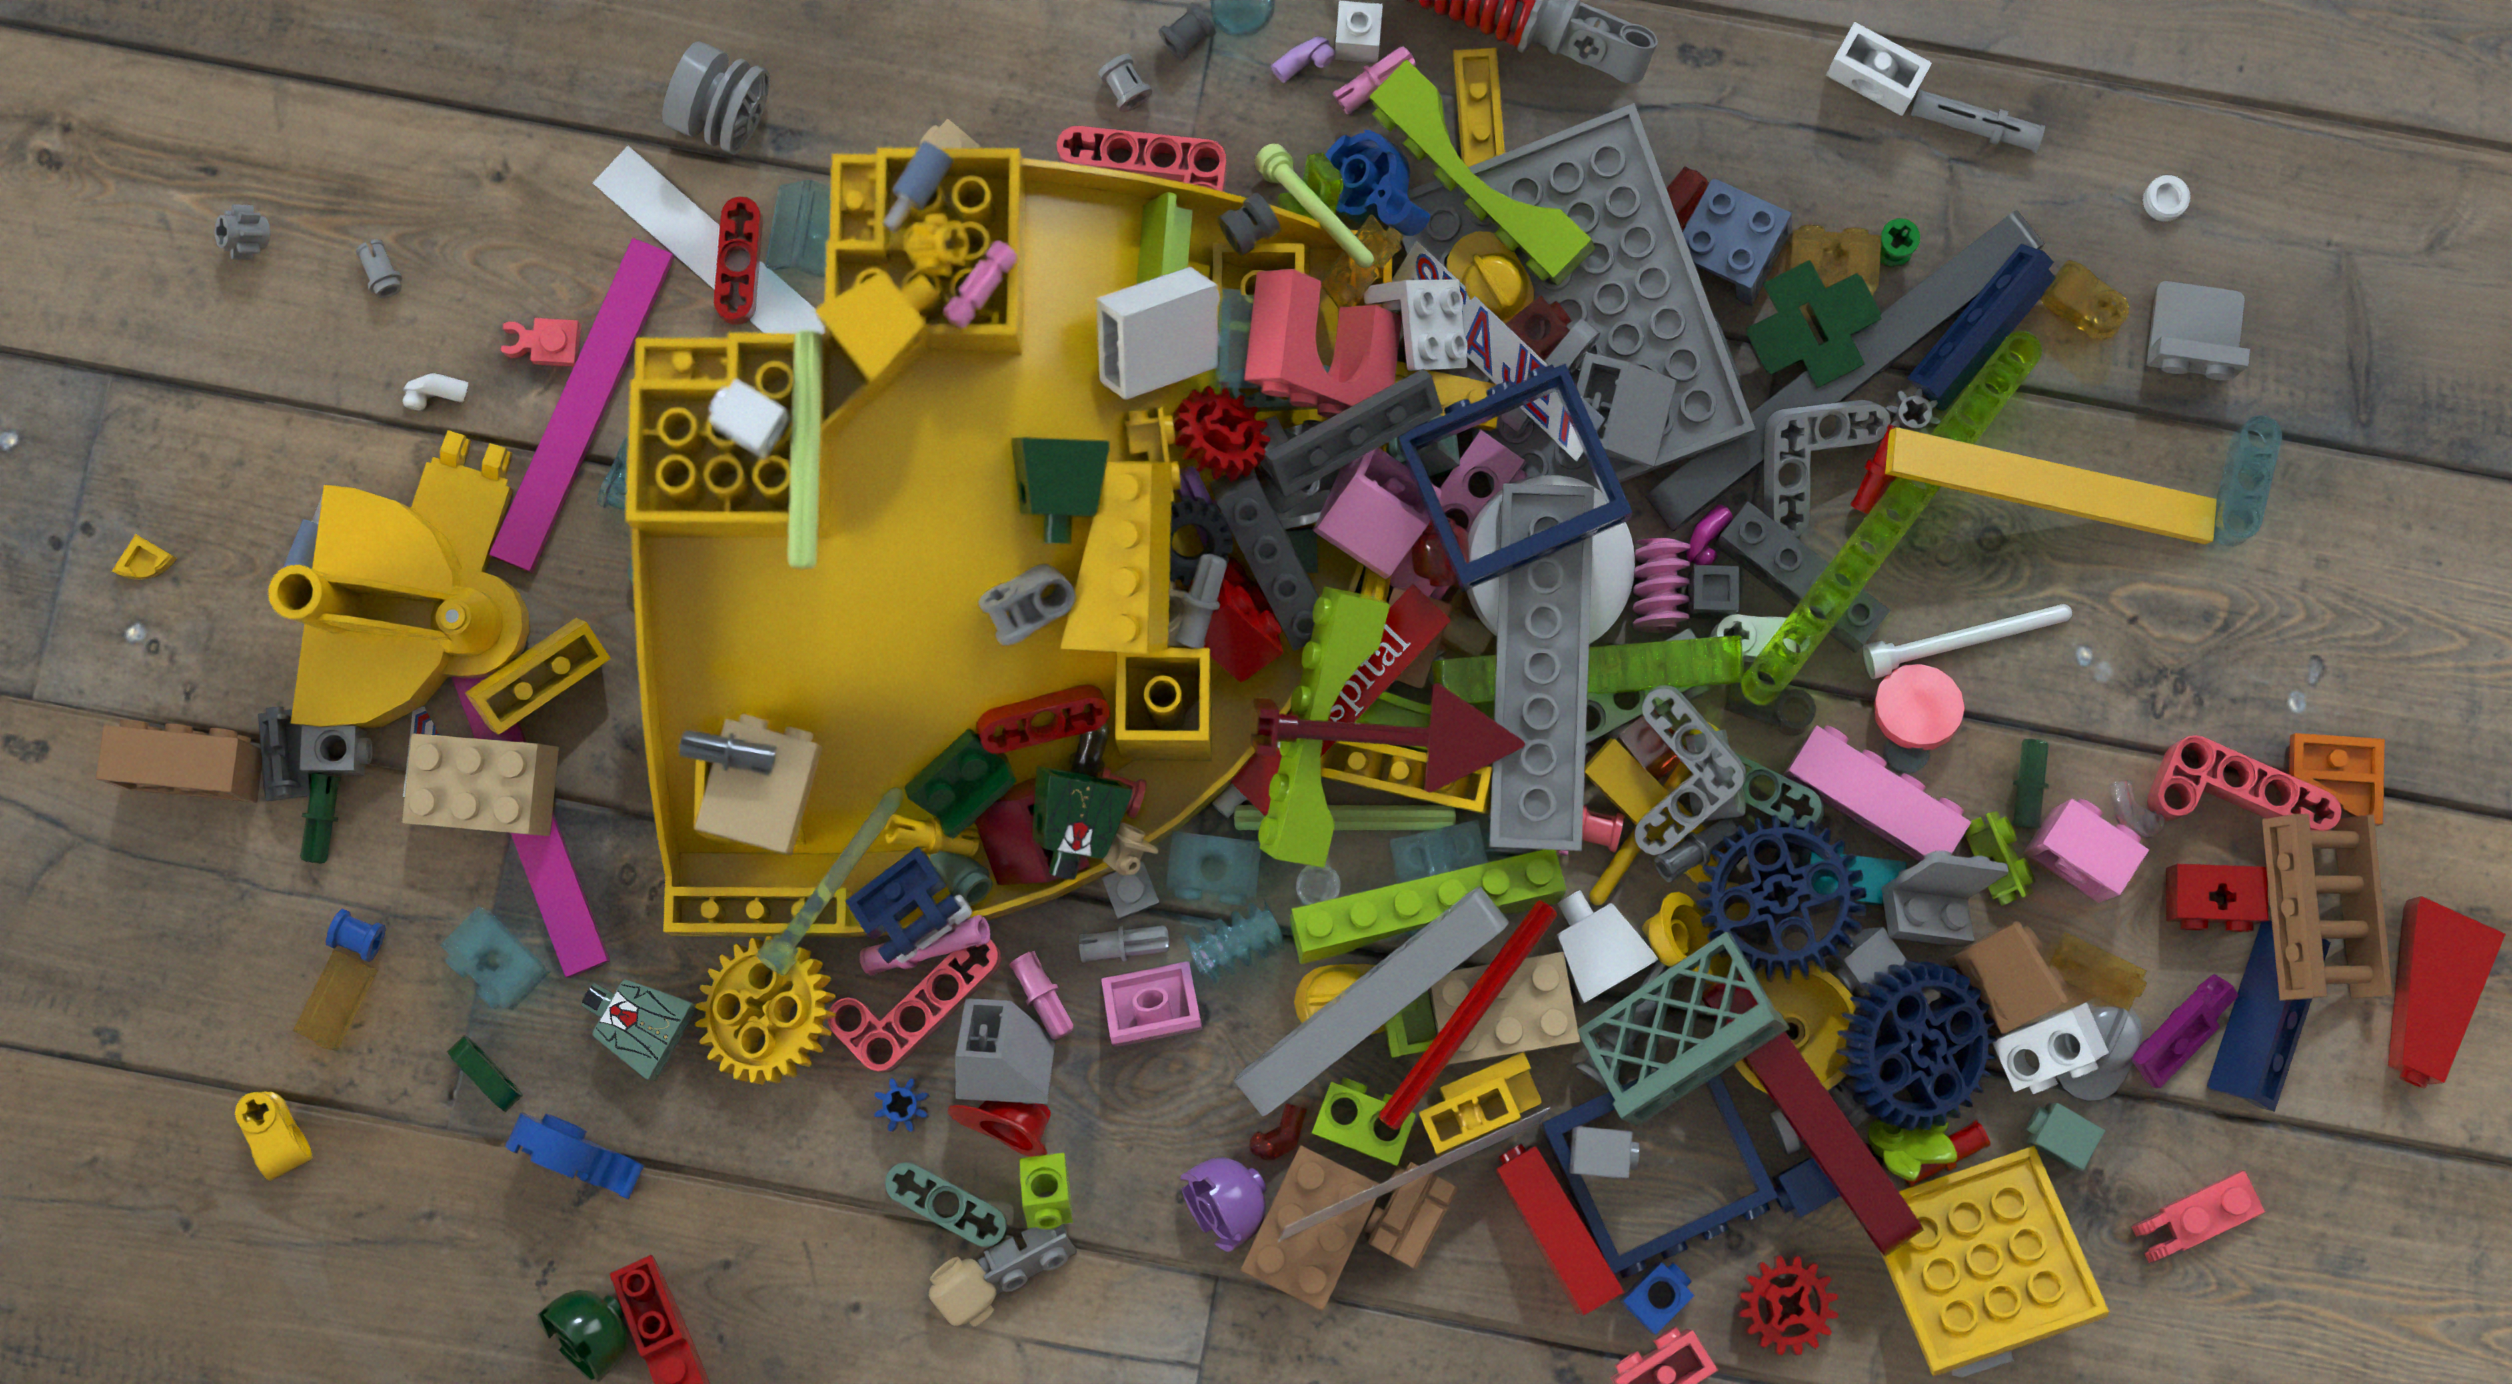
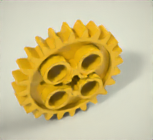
M767 936L764 942L756 938H750L749 948L735 944V958L721 954L719 958L723 969L717 971L709 968L707 971L714 980L712 986L700 985L699 989L708 995V998L705 1002L695 1004V1008L706 1011V1017L697 1021L695 1026L707 1029L708 1033L699 1042L701 1045L713 1047L707 1058L721 1062L719 1070L729 1074L734 1073L733 1078L745 1082L750 1080L751 1083L764 1085L765 1080L776 1084L781 1083L782 1074L795 1078L797 1076L795 1063L810 1067L812 1064L807 1053L810 1050L823 1052L822 1046L817 1041L818 1036H831L832 1032L823 1026V1022L826 1019L834 1018L836 1013L826 1010L825 1004L835 999L836 996L822 989L831 981V977L817 974L823 963L812 958L809 959L811 951L802 947L796 948L797 943L786 939H783L781 942L780 939ZM772 970V981L769 984V986L766 987V975L769 973V971ZM740 1001V1011L734 1018V1006ZM797 1003L798 1011L795 1018L791 1021L790 1011L793 1005ZM762 1034H764L765 1043L759 1051L758 1041Z

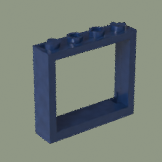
M1566 363L1554 368L1553 364L1542 369L1541 366L1535 368L1527 374L1528 380L1512 386L1511 381L1495 385L1486 391V398L1474 403H1470L1469 399L1455 402L1444 409L1446 415L1432 421H1426L1397 437L1399 450L1462 592L1630 521L1632 515L1631 507ZM1557 391L1607 503L1466 563L1417 451Z
M1720 1074L1705 1083L1757 1191L1620 1255L1617 1253L1582 1176L1569 1174L1571 1152L1562 1135L1574 1127L1583 1125L1615 1110L1613 1095L1609 1091L1539 1124L1590 1236L1613 1274L1620 1272L1622 1279L1646 1269L1647 1265L1644 1260L1653 1255L1661 1253L1663 1259H1667L1687 1250L1686 1240L1702 1233L1704 1239L1708 1240L1729 1230L1730 1228L1726 1221L1741 1214L1748 1221L1770 1211L1771 1209L1767 1202L1778 1198ZM1639 1078L1622 1085L1621 1087L1624 1092L1637 1084Z

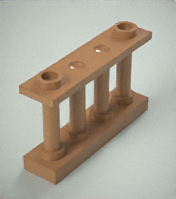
M2292 814L2262 819L2280 1001L2327 997L2326 984H2350L2351 999L2392 995L2374 815L2340 819L2337 825L2334 826V831L2310 830L2309 814ZM2312 849H2336L2339 875H2315ZM2317 894H2341L2344 921H2320ZM2321 939H2345L2348 966H2324Z

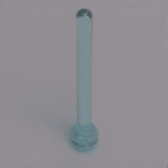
M891 788L887 791L781 936L775 935L773 940L767 939L756 956L767 967L780 975L786 976L797 961L794 957L798 952L796 945L884 828L889 817L904 800L902 790Z

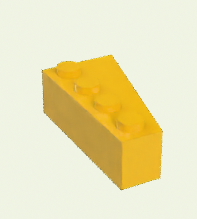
M1107 462L1097 513L1093 517L1075 588V600L1069 612L1060 649L1152 653L1168 649L1172 463Z

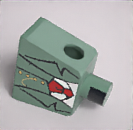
M626 979L620 983L615 994L597 983H593L581 1002L583 1008L601 1017L592 1035L641 1076L653 1081L658 1079L697 1011L696 1005L692 1002Z

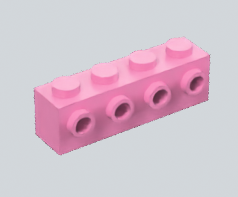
M1816 725L1809 732L1782 776L1813 790L1821 797L1824 803L1919 862L1924 860L1925 855L1934 851L1953 853L1971 824L1970 820L1962 816L1964 810L1959 805L1943 797L1937 801L1923 792L1926 787L1919 780L1904 773L1900 777L1885 768L1887 762L1882 757L1866 749L1862 753L1846 744L1849 740L1846 735L1831 726L1826 725L1822 729Z

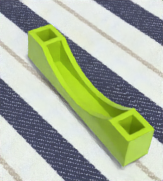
M1407 59L1369 96L1376 108L1372 113L1374 118L1388 132L1397 128L1407 138L1402 145L1419 162L1426 157L1437 168L1432 174L1448 191L1452 192L1457 187L1468 198L1463 203L1464 206L1480 222L1487 217L1499 229L1494 235L1511 252L1518 247L1529 258L1525 263L1526 267L1541 282H1544L1549 277L1559 286L1595 250L1592 239L1561 209L1537 207L1515 201L1493 190L1470 171L1451 144L1444 119L1443 100L1438 89Z
M1326 586L1323 587L1322 596L1317 599L1313 608V622L1315 624L1311 640L1306 643L1302 653V666L1304 668L1300 685L1294 689L1291 697L1293 715H1298V719L1328 721L1332 706L1345 683L1357 668L1379 649L1389 611V603L1373 596ZM1297 738L1296 742H1280L1281 762L1278 773L1272 777L1270 782L1269 796L1271 802L1267 817L1261 821L1258 833L1259 849L1274 859L1325 867L1335 823L1327 807L1321 782L1320 755L1323 740Z
M1544 849L1293 908L1289 922L1300 964L1342 955L1392 936L1424 928L1478 886H1481L1502 914L1531 910L1539 900L1548 905L1557 904L1562 900L1567 889L1556 850Z

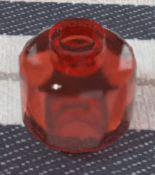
M1447 518L1465 561L1469 563L1467 531L1463 527L1456 525L1454 519ZM1430 520L1428 526L1411 547L1412 568L1418 577L1429 579L1430 586H1450L1457 582L1456 577Z

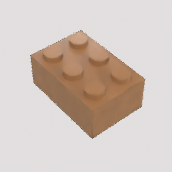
M121 719L120 727L103 726L96 773L97 780L124 790L257 803L262 771L261 748L250 744V737L238 735V732L221 728H210L209 735L204 732L193 731V727L179 724H165V730L163 731L161 728L148 726L149 723L128 719Z
M1300 1145L1240 1271L1323 1311L1377 1197L1284 1240L1279 1241L1286 1226L1379 1185V1183Z

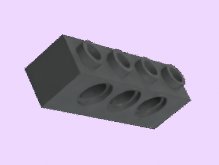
M1255 470L1248 477L1240 474L1235 481H1230L1227 475H1224L1218 480L1210 482L1215 500L1292 649L1296 651L1304 647L1311 640L1315 624L1313 622V608L1319 595Z
M1748 501L1714 545L1854 653L1866 643L1890 612V609Z

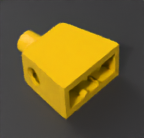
M880 273L820 305L815 309V312L826 330L876 391H879L928 338L930 333L927 325L918 313L939 296L922 274L901 290H898L885 273Z

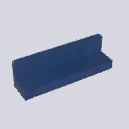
M2020 244L1908 376L1907 379L1917 389H1922V394L1929 401L1936 400L1938 402L1935 406L1937 409L1945 411L2055 282L2056 277L2049 270L2054 261L2043 250Z
M2268 920L2260 924L2238 990L2239 996L2235 999L2207 1086L2214 1091L2243 1098L2259 1108L2275 1112L2312 998L2280 1001L2272 920ZM2321 939L2323 960L2325 962L2331 942Z

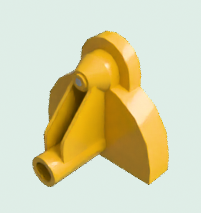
M324 485L312 569L299 564L288 565L275 574L268 588L269 601L279 615L304 623L291 715V724L300 726H357L361 729L384 727L424 706L449 676L470 679L490 676L521 655L530 633L529 611L521 594L507 581L478 570L462 569L448 539L414 509L397 501L351 487Z

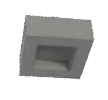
M1143 861L1140 862L1141 865L1138 872L1133 875L1124 876L1114 872L1101 877L1118 920L1160 904Z

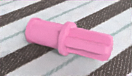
M1399 47L1371 68L1368 65L1364 66L1362 74L1333 92L1340 107H1344L1343 110L1348 116L1351 115L1353 111L1370 100L1369 96L1406 59L1415 67L1416 62L1412 54L1405 47Z
M1035 951L1027 952L1013 960L1009 965L1028 997L1025 1002L1028 1006H1034L1050 1037L1056 1040L1069 1034L1073 1029V1023L1056 994L1059 988L1057 984L1052 985Z

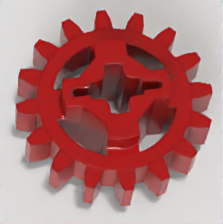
M1207 385L1201 393L1194 389L1186 399L1182 400L1173 413L1176 416L1173 420L1174 431L1179 432L1175 437L1174 445L1185 446L1186 451L1182 458L1184 460L1194 458L1198 462L1196 471L1199 473L1207 467L1211 469L1213 479L1218 480L1222 473L1225 472L1230 481H1235L1240 474L1248 477L1255 467H1258L1265 458V448L1270 443V437L1262 434L1268 426L1267 422L1256 420L1254 417L1259 409L1256 406L1247 409L1243 405L1245 396L1240 394L1236 399L1230 397L1227 387H1223L1219 394H1215L1213 388ZM1199 414V415H1200V419H1199V421L1196 423V415ZM1244 443H1245V449H1244V452H1242V451H1241V447H1242V446L1244 445Z
M1777 1255L1774 1256L1773 1268L1770 1269L1764 1262H1759L1757 1267L1761 1275L1758 1278L1751 1275L1744 1277L1745 1281L1752 1287L1749 1292H1738L1737 1297L1748 1301V1307L1738 1311V1316L1751 1319L1752 1323L1744 1331L1748 1335L1759 1332L1761 1336L1757 1345L1761 1348H1765L1773 1341L1775 1342V1354L1783 1355L1786 1346L1790 1345L1794 1355H1802V1343L1806 1342L1811 1348L1816 1349L1819 1347L1816 1338L1818 1333L1831 1335L1832 1331L1825 1325L1826 1319L1838 1318L1839 1313L1830 1310L1829 1303L1839 1298L1838 1294L1826 1293L1824 1289L1831 1282L1830 1276H1823L1818 1279L1815 1276L1819 1265L1811 1262L1803 1269L1801 1268V1257L1793 1255L1789 1266H1786L1783 1257ZM1782 1274L1796 1275L1786 1286L1778 1287L1769 1282L1772 1278ZM1812 1289L1817 1298V1313L1810 1308L1808 1294ZM1794 1294L1793 1304L1798 1308L1796 1313H1785L1782 1316L1783 1306L1778 1303L1781 1296L1790 1298ZM1759 1297L1766 1302L1768 1316L1764 1320L1765 1323H1763L1759 1314ZM1800 1324L1807 1328L1798 1335L1780 1336L1781 1332H1784L1788 1325Z

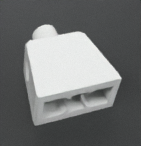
M1581 890L1557 903L1570 927L1558 933L1554 940L1558 951L1564 953L1567 974L1580 1005L1658 960L1651 948L1612 903L1593 912Z

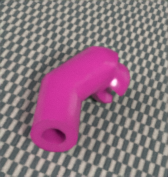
M1717 504L1696 524L1689 543L1690 549L1686 551L1690 564L1694 562L1696 565H1711L1717 559V552L1708 545L1733 519L1732 513L1724 505Z

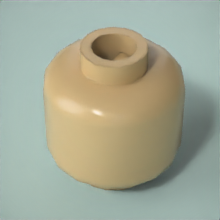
M954 1257L940 1266L930 1277L932 1285L929 1290V1298L945 1319L953 1326L964 1325L968 1322L972 1327L977 1326L985 1321L994 1311L990 1304L996 1297L997 1287L985 1280L983 1275L986 1272L973 1259L961 1260L959 1257Z

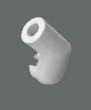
M436 373L424 375L407 382L403 389L406 392L403 397V404L409 409L422 411L426 407L427 399L434 396L463 403L468 382Z

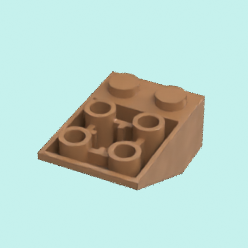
M2019 921L1989 932L1945 959L1949 967L1956 970L1957 974L1964 975L1970 979V986L1981 990L1978 1000L1990 1005L1983 1016L1995 1021V1024L1988 1028L1993 1036L2005 1034L2069 1001L2064 993L2067 990L2064 978L2054 966L2048 967L2039 954V951L2042 950V945L2038 937L2029 926L2023 928Z

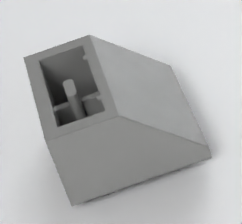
M1586 352L1577 390L1580 396L1605 418L1597 434L1607 456L1655 468L1677 381L1631 362Z
M966 998L955 1055L956 1099L1047 1104L1056 1040H1053L1044 1028L1012 1001Z

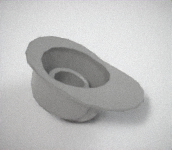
M2111 996L2093 997L2087 1001L2109 1053L2096 1060L2098 1069L2074 1079L2070 1071L2057 1076L2063 1088L2076 1098L2087 1101L2101 1100L2115 1093L2125 1080L2133 1064L2131 1058L2141 1045L2143 1032L2139 1017L2134 1009L2122 999ZM2066 1033L2065 1044L2071 1052L2079 1054L2080 1043L2078 1039L2072 1034Z

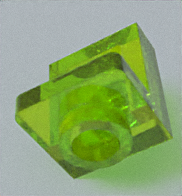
M1323 152L1307 155L1303 181L1336 214L1339 195L1343 191L1342 175L1338 169L1334 168ZM1290 192L1279 194L1277 203L1282 209L1315 220Z

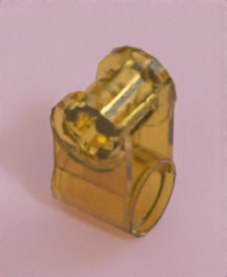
M2073 260L2065 261L2056 273V279L2040 298L2042 303L2050 311L2065 318L2091 338L2106 340L2113 337L2129 315L2127 299L2121 293L2098 279L2082 264ZM2103 310L2111 314L2106 321L2099 317Z

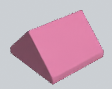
M1189 961L1101 978L1110 1039L1114 1047L1203 1030Z

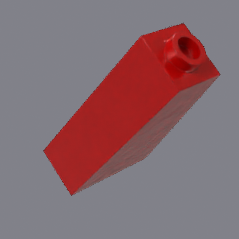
M2422 896L2407 900L2403 908L2388 1066L2401 1071L2399 1077L2401 1080L2420 1088H2426L2427 1084L2445 1083L2506 934Z
M1521 1143L1498 1156L1502 1165L1495 1168L1494 1171L1575 1312L1586 1315L1624 1293L1621 1285L1538 1148L1534 1146L1526 1150Z

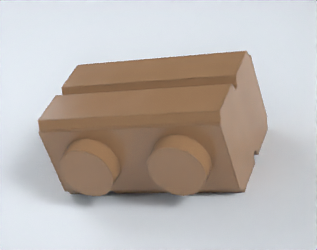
M1412 1162L1408 1163L1405 1170L1397 1166L1390 1179L1419 1166ZM1429 1173L1390 1191L1389 1193L1392 1195L1384 1210L1376 1206L1363 1231L1371 1234L1367 1243L1406 1265L1417 1269L1458 1187Z

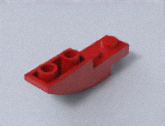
M649 1255L610 1273V1278L639 1355L646 1361L654 1384H710L686 1323L654 1256Z

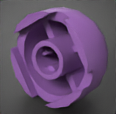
M1221 1157L1212 1158L1200 1163L1181 1175L1180 1180H1188L1189 1183L1182 1188V1193L1190 1212L1204 1233L1213 1229L1221 1238L1214 1243L1220 1249L1230 1252L1248 1241L1258 1232L1264 1221L1266 1203L1263 1193L1266 1191V1185L1261 1175L1254 1168L1248 1170L1237 1161Z

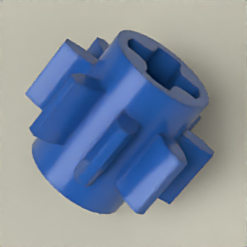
M890 1078V1091L886 1094L875 1092V1096L883 1100V1109L876 1111L874 1115L875 1117L887 1116L891 1119L888 1131L894 1132L899 1122L905 1123L909 1132H914L915 1125L912 1120L917 1116L922 1118L929 1117L926 1111L921 1110V1101L930 1097L929 1093L916 1094L913 1091L916 1085L915 1079L910 1078L905 1088L899 1087L898 1082L894 1078ZM899 1093L902 1097L912 1098L913 1104L907 1107L908 1115L905 1117L901 1113L892 1112L891 1106L897 1103L896 1095Z

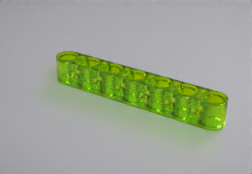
M1720 636L1589 647L1587 693L1610 694L1652 690L1661 685L1681 688L1746 681L1742 636ZM1496 655L1444 659L1432 662L1433 683H1440L1471 705L1495 702Z

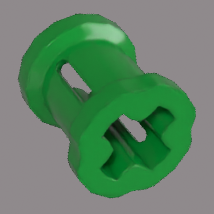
M1905 218L1890 220L1874 243L1876 259L1882 265L1890 268L1906 264L1920 243L1918 227L1912 221ZM1896 237L1903 241V244L1898 249L1891 245V242Z

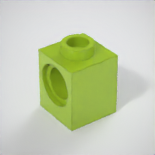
M1065 1153L1019 1158L1022 1206L1027 1227L1054 1229L1061 1224L1073 1223L1070 1179ZM1044 1192H1055L1053 1195L1046 1198L1038 1197L1040 1194Z

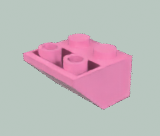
M1376 448L1340 468L1313 532L1384 579H1387L1428 526L1430 518L1408 468L1380 448ZM1432 484L1439 500L1442 490Z

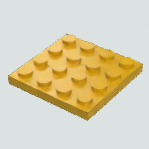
M2035 1146L1899 1191L1918 1218L1924 1231L1887 1257L1883 1254L1882 1256L1933 1377L2108 1317L2109 1310Z

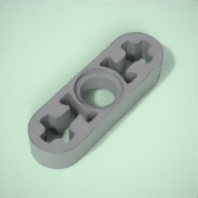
M1581 319L1572 327L1545 362L1548 365L1553 364L1554 368L1566 363L1570 374H1572L1584 359L1585 353H1589L1594 347L1601 333ZM1520 407L1504 413L1501 418L1503 422L1518 434L1522 433L1533 422V419Z

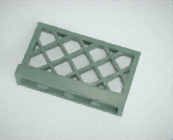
M1726 931L1580 1027L1578 1033L1615 1099L1613 1105L1620 1118L1635 1126H1639L1788 1030L1789 1027L1781 1013L1773 1007L1733 936ZM1726 948L1733 959L1728 978L1709 975L1708 971L1712 957ZM1699 966L1698 972L1692 971ZM1739 973H1741L1745 982L1737 981ZM1683 976L1696 978L1690 1003L1670 999L1674 982ZM1706 981L1726 985L1720 1010L1700 1006ZM1736 987L1751 990L1758 1002L1757 1006L1743 1015L1729 1012ZM1662 990L1660 997H1659V996H1654L1655 994H1657L1658 992H1660V991ZM1644 1001L1658 1003L1652 1028L1632 1024L1637 1006ZM1668 1005L1688 1010L1682 1035L1662 1030ZM1698 1012L1718 1016L1714 1034L1705 1040L1691 1037ZM1624 1015L1623 1021L1617 1020ZM1727 1019H1732V1020H1734V1021H1732L1731 1023H1729L1728 1025H1726ZM1608 1025L1621 1028L1615 1052L1601 1050L1593 1036ZM1631 1030L1650 1034L1644 1059L1624 1055ZM1660 1037L1680 1041L1676 1058L1668 1064L1653 1062ZM1690 1043L1695 1044L1694 1047L1688 1050ZM1605 1057L1613 1059L1611 1067ZM1622 1061L1642 1065L1638 1083L1624 1092L1618 1081ZM1652 1068L1658 1069L1650 1075Z

